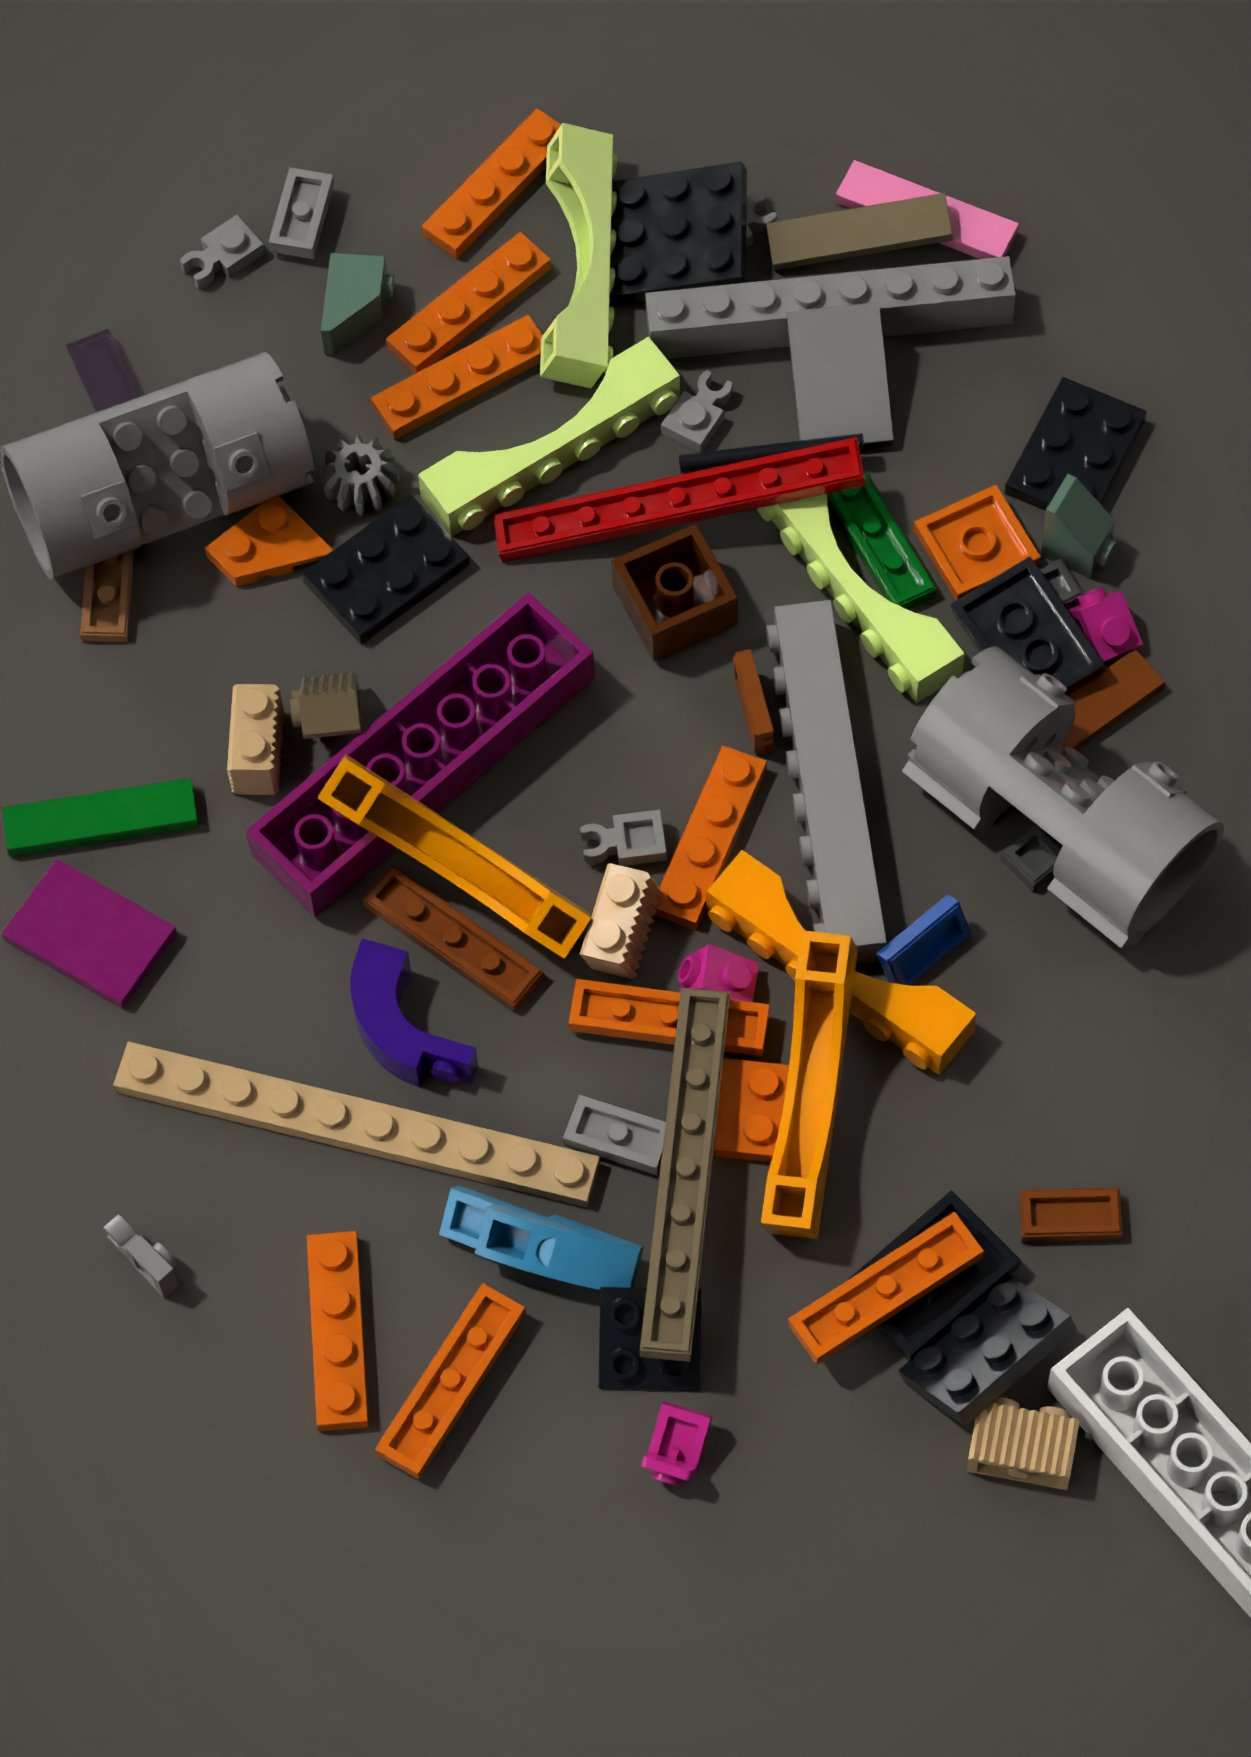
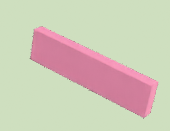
M854 160L835 194V203L852 209L940 193ZM946 195L953 240L940 242V244L978 259L1005 257L1018 233L1019 223Z

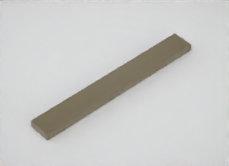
M681 987L640 1357L691 1362L730 1005V992Z

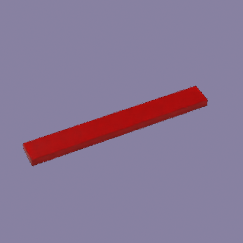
M857 437L494 514L498 554L501 561L506 562L865 486L866 481Z

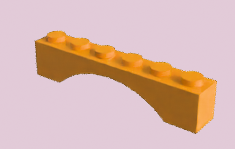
M347 754L344 755L318 796L319 800L440 874L564 959L591 919L588 911Z
M741 850L706 891L708 915L713 923L726 932L734 930L747 940L748 946L764 959L772 957L785 966L786 972L795 981L801 934L805 929L798 922L786 898L781 876ZM855 971L850 1013L863 1021L864 1027L872 1036L884 1042L890 1040L903 1050L904 1056L913 1065L920 1069L928 1067L940 1075L973 1035L976 1013L938 986H909L884 982Z
M802 931L795 976L794 1019L788 1079L778 1137L767 1175L761 1224L769 1234L818 1239L858 954V949L849 935Z

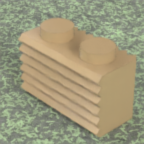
M236 684L233 686L227 772L232 793L236 795H276L280 791V758L282 757L281 749H283L281 741H283V716L285 713L280 689L275 684Z
M612 863L607 865L579 954L591 969L628 979L637 977L635 970L640 967L638 961L643 958L640 952L646 949L643 943L649 940L646 935L652 931L649 924L654 922L652 915L657 913L655 906L660 904L657 897L663 895L648 872Z
M998 1397L975 1418L966 1472L1068 1490L1079 1419L1070 1418L1068 1411L1057 1407H1042L1039 1412L1036 1410L1029 1411L1025 1408L1019 1409L1020 1405L1018 1402L1003 1397Z

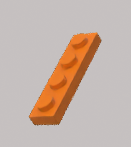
M537 108L421 226L422 236L457 260L546 168L547 145L561 124Z
M519 232L386 338L387 349L414 374L431 366L551 270V259L523 233Z
M527 314L370 397L372 408L390 435L396 440L540 363L541 337L543 335Z
M722 745L659 887L663 895L657 897L660 904L655 906L657 913L654 916L695 931L697 930L707 907L706 891L722 873L767 770L766 760Z
M576 979L568 1022L569 1031L675 1045L681 993ZM730 999L724 1052L763 1057L770 1004Z
M953 1212L788 1318V1326L815 1364L818 1365L981 1260L984 1250L958 1215Z
M357 1231L307 1235L318 1432L369 1428Z
M483 1283L481 1284L376 1446V1456L420 1480L526 1315L524 1306Z

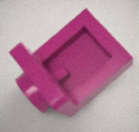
M1104 587L1097 588L1079 596L1080 605L1068 610L1073 619H1079L1086 638L1103 662L1143 645L1123 592L1106 593Z
M708 944L688 955L682 961L678 971V982L681 983L679 992L681 993V987L730 992V999L753 1002L759 963Z
M664 1401L661 1404L648 1453L644 1455L641 1466L653 1470L651 1477L668 1484L681 1485L682 1479L690 1481L698 1472L713 1416Z

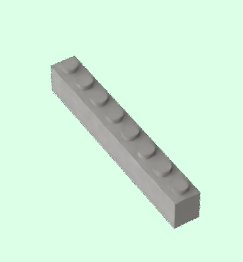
M1006 256L645 293L646 324L648 337H650L666 359L790 347L787 311L879 302L883 337L1013 324L1016 294L1010 257Z
M831 600L775 606L774 625H766L769 653H778L780 666L773 667V680L776 695L784 694L786 708L779 709L782 736H791L793 750L786 751V763L789 780L798 779L800 793L792 795L796 822L804 821L807 836L799 837L802 865H811L813 879L806 880L809 909L818 908L820 923L813 924V932L851 936L858 949L856 966L880 963L876 953L885 947L887 942Z

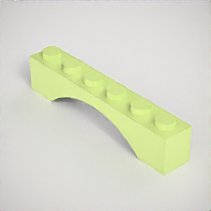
M566 123L561 124L547 145L546 185L558 200L569 222L576 246L577 273L575 288L568 307L557 315L541 337L540 378L592 388L600 376L606 373L609 362L613 358V347L608 346V333L614 321V308L609 307V294L615 281V270L610 268V255L616 242V232L611 229V217L617 202V194L612 191V179L617 169L618 157L617 154L613 153V134Z
M647 337L610 360L604 379L591 400L575 417L556 431L531 443L506 450L487 452L456 451L418 474L421 498L451 537L462 530H471L477 527L487 515L502 506L509 507L522 498L525 492L540 483L547 484L552 482L561 474L563 469L578 460L585 461L590 459L603 445L617 437L623 438L630 435L640 423L653 415H662L671 410L680 397V375L650 337Z
M828 493L757 508V511L765 521L769 522L772 520L779 528L780 537L787 550L792 555L799 554L805 561L807 572L813 583L819 589L826 588L834 598L835 609L842 620L846 623L852 622L860 631L861 641L868 653L874 658L879 656L888 667L887 671L892 683L900 692L907 691L917 704L941 689L953 675L957 678L963 675L965 653L937 618L914 613L890 602L871 589L851 569L839 550L830 527Z

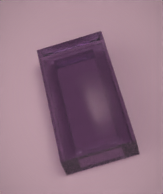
M109 329L66 345L69 357L95 413L140 397Z

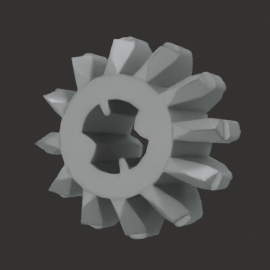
M358 434L355 444L351 445L340 439L337 444L338 452L326 451L324 457L325 466H322L320 470L321 482L325 485V496L329 501L337 500L338 508L341 509L342 513L352 505L355 506L356 512L360 516H362L365 506L371 505L380 512L382 507L381 498L393 499L395 494L394 485L398 483L400 477L399 469L395 465L393 452H391V449L382 450V444L378 438H375L368 444H364L363 438Z

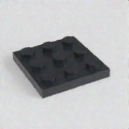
M742 161L612 182V191L617 194L616 207L611 222V229L616 232V242L611 254L610 268L615 270V281L610 293V298L614 305L645 301V293L746 283L747 170Z

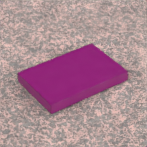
M56 858L1 934L4 941L123 1009L174 939L177 930L171 923Z

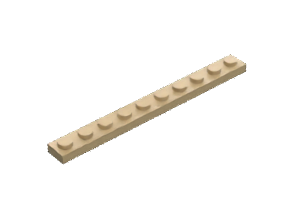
M129 1041L113 1084L115 1093L584 1208L588 1207L600 1166V1156Z

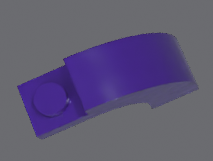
M362 938L352 966L350 992L357 1028L369 1053L389 1073L417 1087H420L426 1070L444 1082L457 1083L458 1080L473 1083L478 1069L476 1047L425 1033L411 1025L399 1009L402 995L411 974L408 951Z

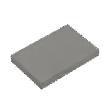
M879 302L787 311L800 440L863 433L864 444L893 441Z

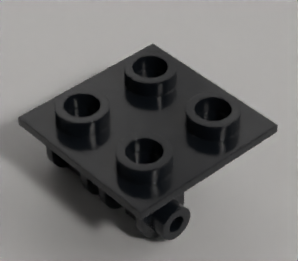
M600 1287L598 1388L700 1390L702 1289L698 1290L691 1362L640 1357L647 1288Z

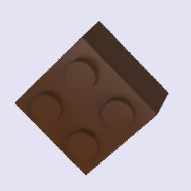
M697 524L611 560L613 589L653 662L738 625V597Z

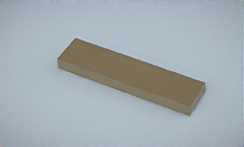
M945 193L766 223L774 271L953 240Z

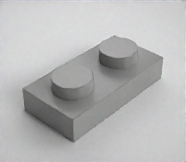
M289 167L268 241L270 252L314 259L335 185L333 174Z
M579 1095L563 1136V1145L657 1175L662 1160L666 1122Z

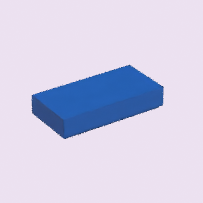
M947 894L876 953L888 982L910 986L972 934L959 901Z

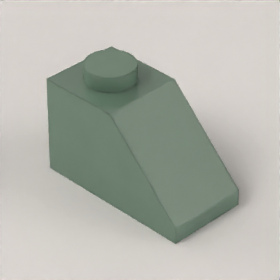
M330 253L321 325L325 355H335L383 320L385 301L393 302L395 277L394 274H387L385 256Z
M1067 474L1046 509L1041 556L1053 562L1061 558L1068 569L1091 579L1099 564L1106 567L1114 555L1118 544L1117 541L1113 540L1115 520L1083 484L1070 474Z

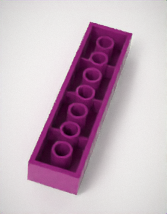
M527 592L246 830V836L251 856L316 918L397 848L318 799L321 790L345 754L438 813L595 679L594 652L532 594Z

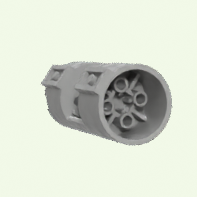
M263 352L1 446L0 454L3 465L1 469L14 510L19 516L31 548L47 577L52 580L139 548L140 545L313 484L314 480L311 474L306 475L307 472L315 470L306 430L295 400L291 401L286 389L283 386L278 387L277 382L283 381V374L273 358L268 353Z
M994 646L983 650L972 658V664L976 667L971 671L965 672L959 678L953 675L937 693L921 716L910 738L917 745L916 750L913 749L907 754L909 761L902 772L973 829L992 826L1000 814L1011 806L1016 807L1063 845L1054 864L1053 875L1055 878L1047 889L1120 948L1138 944L1145 933L1157 925L1180 902L1200 877L1219 846L1224 832V825L1186 795L1188 791L1176 782L1178 775L1168 766L1158 761L1133 764L1130 769L1116 780L1104 775L1101 777L1097 776L1087 768L1089 761L1084 755L1068 746L1064 749L1062 748L1075 719L1074 706L1076 702L1064 694L1067 688L1059 680L1046 673L1034 675L999 647Z

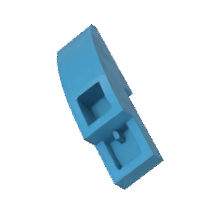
M460 1185L450 1189L439 1235L476 1248L474 1254L548 1278L600 1290V1287H634L644 1246L558 1215L545 1217Z

